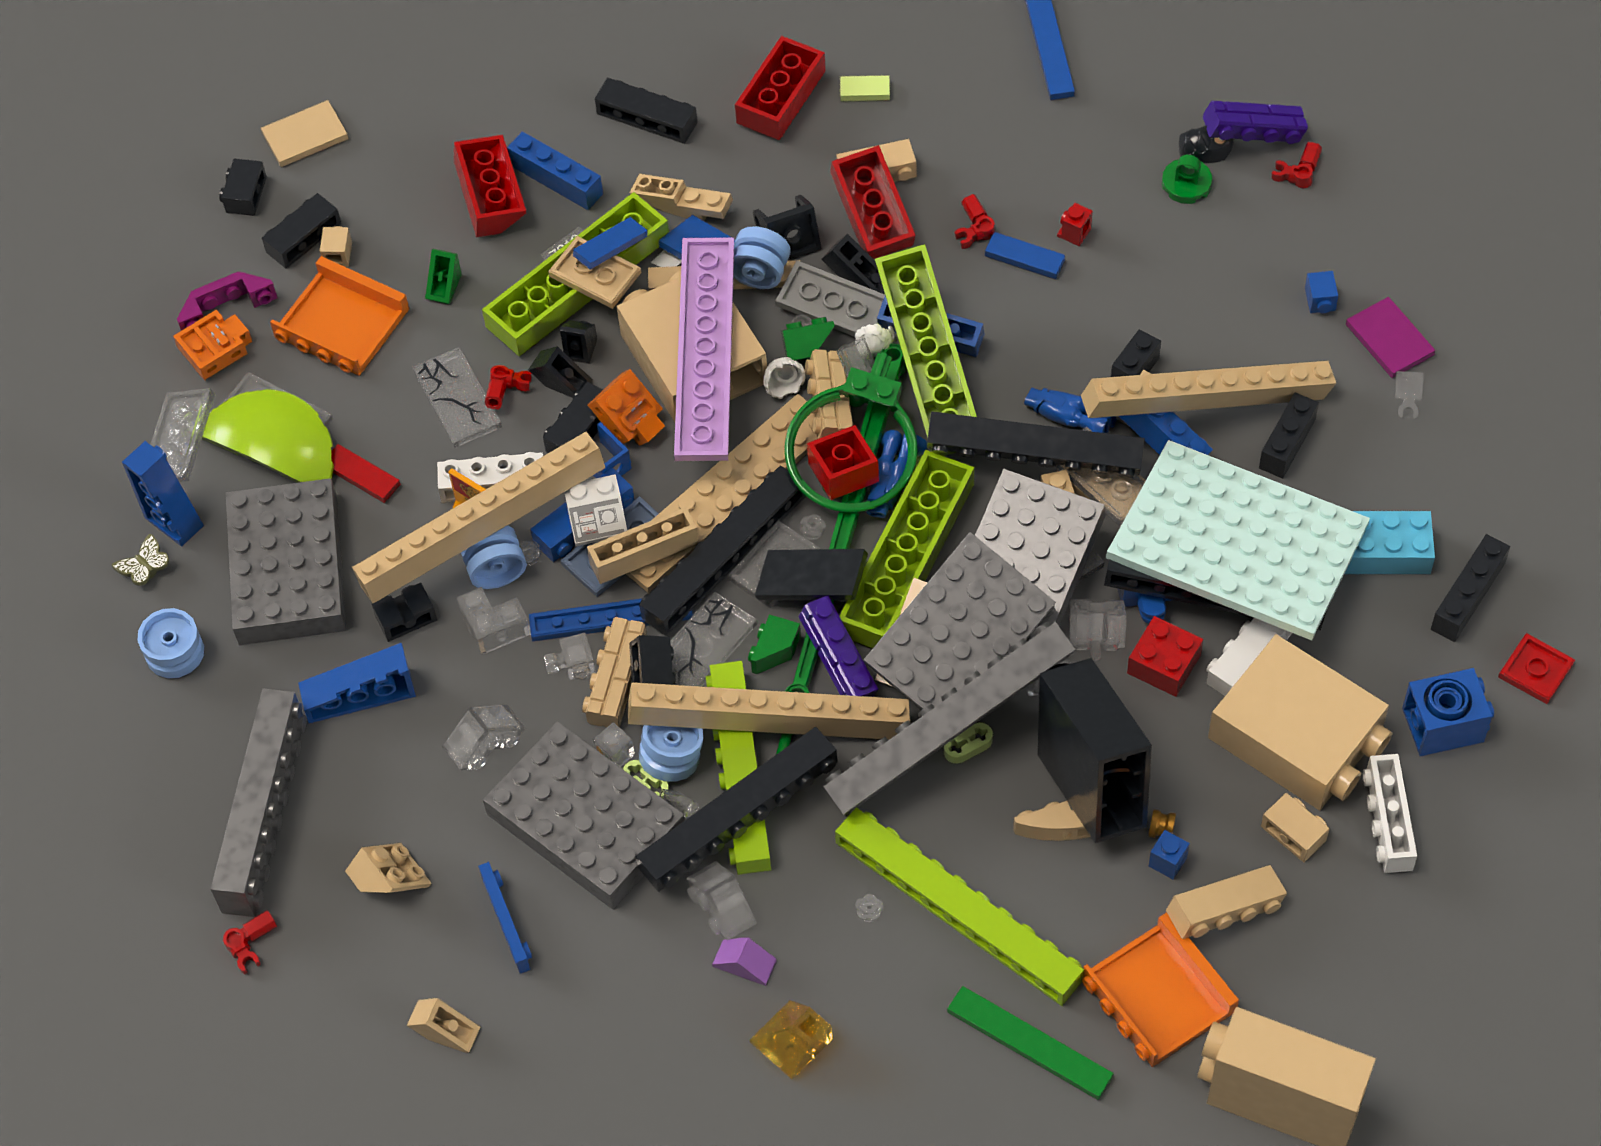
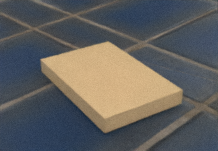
M328 100L261 128L262 134L280 167L348 140L347 132Z
M577 236L548 271L549 277L613 309L641 274V267L615 255L590 270L573 256V249L587 242V240Z

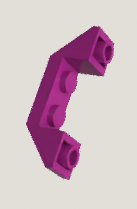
M238 271L192 290L177 317L180 330L182 331L203 318L202 312L211 310L230 300H235L244 294L248 295L254 308L268 304L272 300L277 299L272 280Z

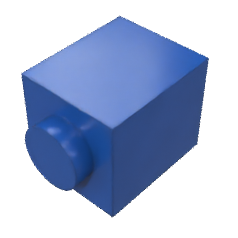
M1333 271L1307 273L1305 292L1310 313L1336 311L1338 292Z
M1164 830L1150 852L1149 867L1174 880L1187 859L1190 843Z

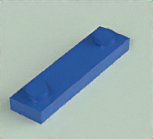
M489 862L479 865L482 880L519 974L529 971L528 959L532 958V954L527 942L521 944L499 888L504 886L498 870L492 871Z

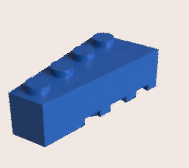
M144 441L122 461V464L145 519L182 547L204 524L169 465L166 453L159 446L153 447Z
M402 643L298 683L308 723L416 697Z

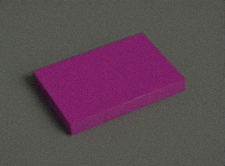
M1389 296L1346 320L1347 327L1391 378L1398 376L1435 354V349Z

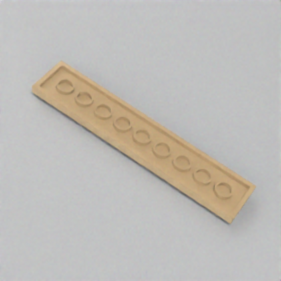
M799 394L794 396L729 453L728 461H719L652 520L687 507L697 526L698 542L704 541L712 533L713 528L718 523H722L729 516L731 510L735 506H739L747 498L751 490L757 489L764 482L765 477L770 472H774L780 465L787 469L784 454L787 430L795 414L807 401ZM810 414L803 421L797 432L794 444L796 464L808 454L807 443L818 439V435L813 433L812 430L815 414ZM695 546L626 573V575L649 593L659 584L664 576L669 575L676 568L681 559L687 558L694 551Z

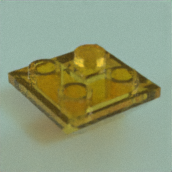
M789 1000L750 1039V1043L788 1077L793 1079L832 1040V1028L812 1008Z

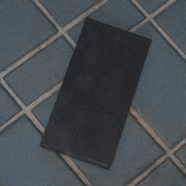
M865 549L768 550L755 597L758 600H817L824 596H829L830 600H855L868 553Z

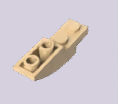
M645 174L638 175L630 191V194L635 192L654 208L687 219L694 215L705 221L707 216L724 219L733 201L731 193L686 187L684 180Z
M1068 801L1061 803L1052 802L1042 809L1036 811L1027 810L1014 817L1013 830L1015 835L1054 841L1091 837L1074 810H1071Z

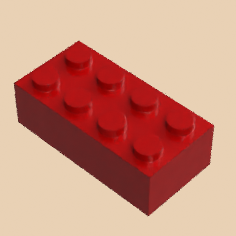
M781 36L735 103L736 123L780 140L825 73V52Z
M878 145L832 161L830 173L859 245L873 259L913 246L916 235L880 146Z

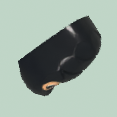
M1207 126L1191 129L1180 134V157L1192 155L1203 163L1221 162L1231 152L1234 139L1222 140L1209 137L1206 129Z

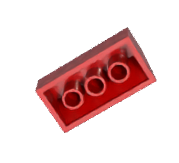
M503 135L454 142V164L476 238L501 234L526 214V208Z

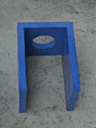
M600 422L597 424L600 442L614 457L604 463L605 469L593 476L598 478L619 463L621 464L616 471L622 476L632 469L629 450Z

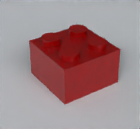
M856 425L807 443L808 464L830 500L879 482L878 460Z
M1153 616L1129 656L1127 674L1177 697L1201 656L1203 639Z

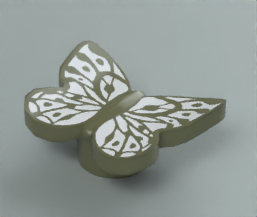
M149 534L143 541L139 554L135 555V558L122 559L111 565L121 575L131 576L132 582L135 585L142 586L149 579L153 578L157 571L163 570L168 566L169 557L166 553L160 552L157 540L152 534Z

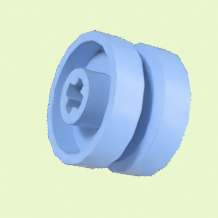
M746 227L741 229L734 242V278L740 283L753 288L771 289L776 287L781 281L784 266L790 256V245L778 233L766 228Z
M509 525L461 552L471 583L475 587L481 589L499 588L510 584L524 573L527 563L522 549L519 547L516 533Z
M176 608L156 611L142 622L138 630L137 641L149 669L158 676L180 678L190 674L199 666L204 657V644L193 618L185 611Z
M644 725L639 748V762L644 771L653 778L662 781L677 782L688 778L696 771L699 764L700 750L703 744V729Z

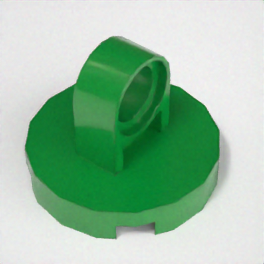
M1183 155L1178 160L1168 164L1163 171L1162 188L1169 193V198L1176 202L1185 204L1196 203V199L1207 197L1211 190L1212 174L1209 168L1195 156Z

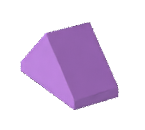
M750 938L725 939L722 941L712 967L766 986L777 960Z

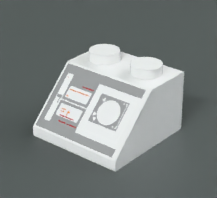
M616 474L582 481L564 492L575 546L600 542L627 531Z

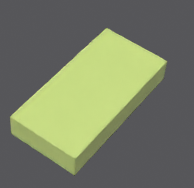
M889 75L840 77L841 101L890 100Z

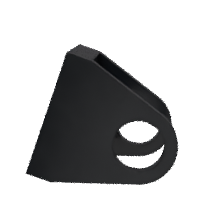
M802 195L795 196L796 208L769 217L760 209L753 210L756 227L772 230L786 239L790 245L791 252L788 260L822 249L815 209L811 202ZM792 230H798L794 237H787Z

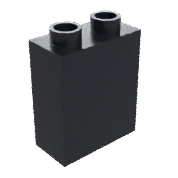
M1092 658L1072 664H1057L1048 671L1041 672L1039 679L1038 757L1094 843L1147 828L1152 751L1150 741Z

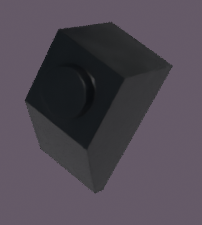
M573 320L566 322L560 328L563 352L573 361L590 364L597 342L595 324L587 321Z
M558 346L541 350L528 369L545 387L572 398L578 389H582L587 382L591 383L593 381Z

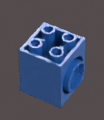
M1474 668L1409 682L1402 710L1419 756L1483 743L1485 741L1487 732L1490 730L1491 719L1494 717V709L1492 703L1485 698L1483 680L1481 677H1477Z

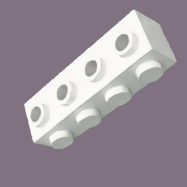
M527 452L520 455L503 454L498 457H474L466 460L450 459L444 462H437L438 490L441 502H455L448 473L451 468L483 488L488 489L543 457V452Z
M1399 755L1370 756L1367 769L1363 770L1364 786H1369L1370 795L1367 796V805L1369 812L1374 813L1375 820H1372L1373 837H1378L1379 846L1376 847L1377 861L1383 864L1384 873L1413 871L1417 852Z

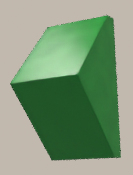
M432 249L425 299L451 303L462 276L457 253Z

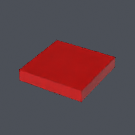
M1526 633L1500 671L1498 678L1548 704L1574 665L1575 659Z

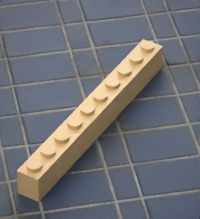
M1329 361L1093 378L1081 394V398L1088 418L1286 403L1290 402L1295 392L1312 400H1323L1335 386L1336 380Z
M584 432L356 564L352 568L361 588L372 603L384 598L605 469L600 449L588 433Z
M632 682L628 699V724L803 735L817 727L824 736L882 739L886 736L890 740L897 735L895 732L897 727L907 720L910 721L909 699Z

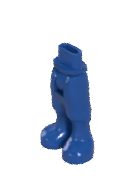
M1032 387L1024 401V405L1032 407L1035 413H1040L1051 421L1069 427H1081L1092 432L1109 433V427L1113 428L1117 422L1116 416L1088 418L1087 415H1084L1087 413L1081 396L1061 391H1048L1047 388L1038 390Z
M889 430L883 434L881 444L884 448L882 456L878 459L879 482L871 485L867 501L881 497L900 479L908 457V445L905 434L902 436L896 430ZM916 435L918 457L922 456L924 451L928 449L927 441ZM896 453H899L898 458L894 461ZM902 490L887 503L867 510L866 513L873 517L885 518L888 510L893 509Z

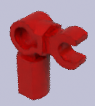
M1313 142L1306 143L1298 166H1288L1284 161H1276V170H1281V172L1272 171V180L1277 182L1288 180L1289 183H1294L1297 187L1303 189L1311 186L1313 171L1322 152L1321 145Z
M975 194L963 198L961 204L973 224L970 225V228L957 229L955 231V238L966 237V239L960 241L961 248L966 249L972 245L973 241L990 240L995 232V223L987 215Z
M503 365L492 367L485 398L486 407L499 410L503 403L506 388L516 387L521 391H529L532 373L530 371L514 372L513 369H508Z
M268 910L244 923L243 928L228 929L223 935V942L227 950L234 958H238L237 965L244 975L248 973L244 966L246 961L253 960L257 967L261 965L258 956L250 951L251 947L248 941L252 940L253 942L277 927Z

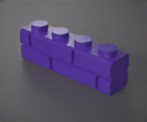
M1211 101L1203 113V120L1205 126H1207L1206 129L1209 137L1222 140H1262L1267 143L1279 141L1294 144L1300 142L1308 130L1301 106Z
M824 596L804 605L799 619L815 649L819 651L818 655L839 694L874 697L879 689L829 596Z

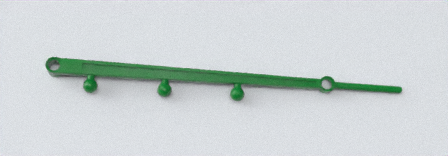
M890 344L888 349L885 350L884 348L881 351V354L883 352L887 356L892 357L885 378L899 382L900 376L906 372L907 368L900 345ZM850 394V406L860 407L864 403L868 404L860 433L875 457H877L891 407ZM868 486L843 495L841 503L863 502ZM860 512L838 513L829 549H850ZM807 632L793 684L789 685L785 692L809 693L808 689L819 651L815 649ZM781 734L776 755L790 745L793 734Z

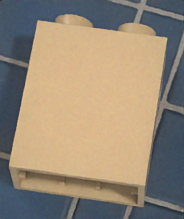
M681 270L675 273L668 283L650 291L644 289L636 290L626 296L622 304L617 305L621 336L674 422L676 418ZM734 303L732 315L730 400L764 385V374L767 368L766 352Z
M1275 634L1213 710L1208 738L1320 811L1332 795L1344 801L1351 794L1361 777V772L1354 768L1363 755L1369 758L1370 756L1381 755L1393 733L1383 727L1389 707L1388 704Z
M1236 1007L1229 1026L1213 1022L1202 1051L1204 1058L1197 1078L1211 1083L1207 1104L1317 1146H1346L1376 1058Z

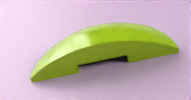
M263 389L238 394L229 398L217 408H214L194 432L195 436L276 471L281 476L296 483L332 479L334 464L331 461L333 442L330 432L324 426L319 414L308 403L290 393Z

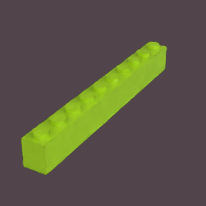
M856 807L835 830V841L838 846L1059 1005L1063 1006L1082 983L1084 969L1073 957L1067 958L1059 952L1056 945L1052 942L1040 939L1030 926L1019 924L1006 909L1002 907L998 909L990 903L985 894L970 889L961 877L949 874L940 862L935 859H928L913 843L907 844L900 839L895 830L890 827L885 828L879 824L871 813L867 811L862 812Z

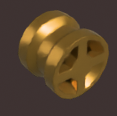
M1154 809L1149 837L1161 836L1164 830L1173 834L1176 813L1162 814L1160 810Z

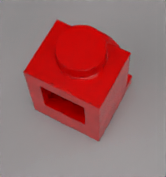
M1074 203L1073 206L1063 213L1060 220L1062 227L1057 233V237L1080 246L1091 230L1093 210Z

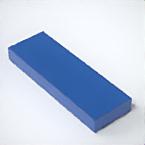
M629 217L573 249V256L591 270L646 238L648 230Z
M996 232L993 233L985 250L986 257L1053 279L1057 278L1065 261L1064 254Z

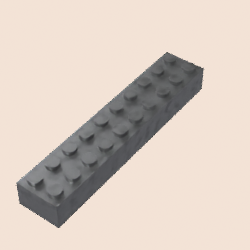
M1045 622L1033 631L1034 637L1028 642L1023 638L1010 647L1011 654L1003 658L1000 654L987 664L988 670L983 674L976 671L964 680L966 686L959 691L954 687L941 696L943 702L938 706L928 705L918 713L920 718L911 724L907 720L895 729L897 735L888 740L886 736L872 745L874 751L865 757L863 753L859 754L849 762L851 767L842 773L840 770H837L826 778L828 784L824 788L843 815L849 814L856 807L863 804L1040 678L1041 672L1048 671L1071 656L1076 649L1058 624L1054 622L1052 625H1049L1048 622Z

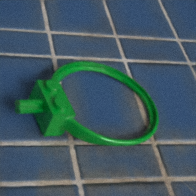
M877 353L870 373L851 367L846 383L825 390L808 400L795 414L788 427L784 454L789 474L795 485L806 497L827 509L838 512H863L877 508L894 498L905 487L914 471L917 460V438L911 420L898 403L901 396V382L885 378L892 357L887 356L886 353ZM851 394L891 407V411L895 412L893 417L901 426L907 440L908 457L900 479L887 493L872 501L840 503L827 499L807 485L800 476L795 463L794 444L801 424L818 408L840 401V395L848 398Z

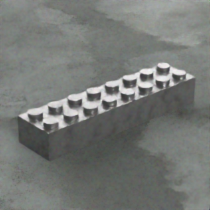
M262 688L211 886L213 896L221 913L255 917L257 907H261L263 902L262 886L263 882H267L269 878L270 867L268 862L270 856H273L275 853L276 841L274 838L276 831L281 829L282 806H286L288 801L287 785L288 781H292L294 777L293 761L295 756H299L301 747L299 737L300 733L305 731L307 723L306 716H303L302 704L298 702L295 692Z

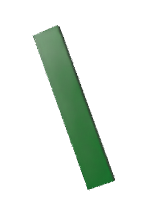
M964 986L960 988L947 1008V1013L1097 1100L1100 1099L1113 1078V1072Z

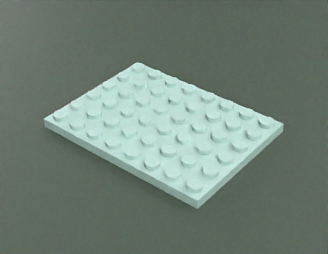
M1168 440L1107 550L1106 559L1113 560L1146 575L1312 640L1363 537L1370 518Z

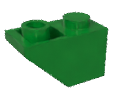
M826 317L811 319V325L802 326L801 321L786 324L787 329L781 330L785 357L792 360L811 357L812 351L815 349L819 350L834 328V321H827Z
M769 614L766 624L762 623L758 630L757 638L759 640L757 645L751 647L748 655L752 673L759 674L792 660L801 638L800 623Z

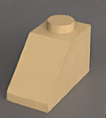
M438 998L418 1000L407 1024L409 1028L426 1039L465 1053L470 1052L480 1029L479 1025Z

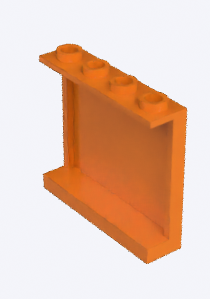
M321 256L316 262L317 275L280 323L273 319L270 321L274 337L282 343L287 342L296 346L303 353H311L317 356L322 362H330L346 373L351 372L360 376L409 311L407 297L402 292Z
M1167 912L1158 918L1157 926L1094 967L1090 968L1086 964L1083 968L1082 982L1087 991L1091 994L1093 992L1096 994L1105 1014L1114 1017L1117 1021V1028L1123 1037L1131 1039L1135 1044L1134 1048L1141 1060H1147L1152 1067L1208 1031L1213 1022L1220 1023L1231 1016L1239 1003L1236 995L1190 938H1181Z

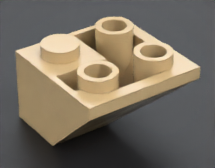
M402 843L362 847L345 871L360 892L391 893L427 888L432 884L423 869L418 866Z

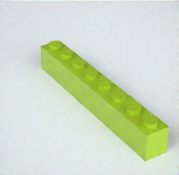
M742 661L710 665L711 675L705 676L707 687L746 689ZM712 729L714 741L720 740V748H715L717 765L723 764L724 770L723 773H718L720 790H728L757 769L752 731ZM764 819L749 826L741 837L733 838L734 848H728L730 865H736L738 875L771 870Z

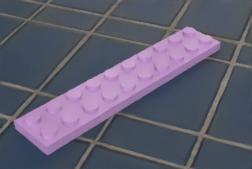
M734 238L682 239L674 444L675 461H728Z

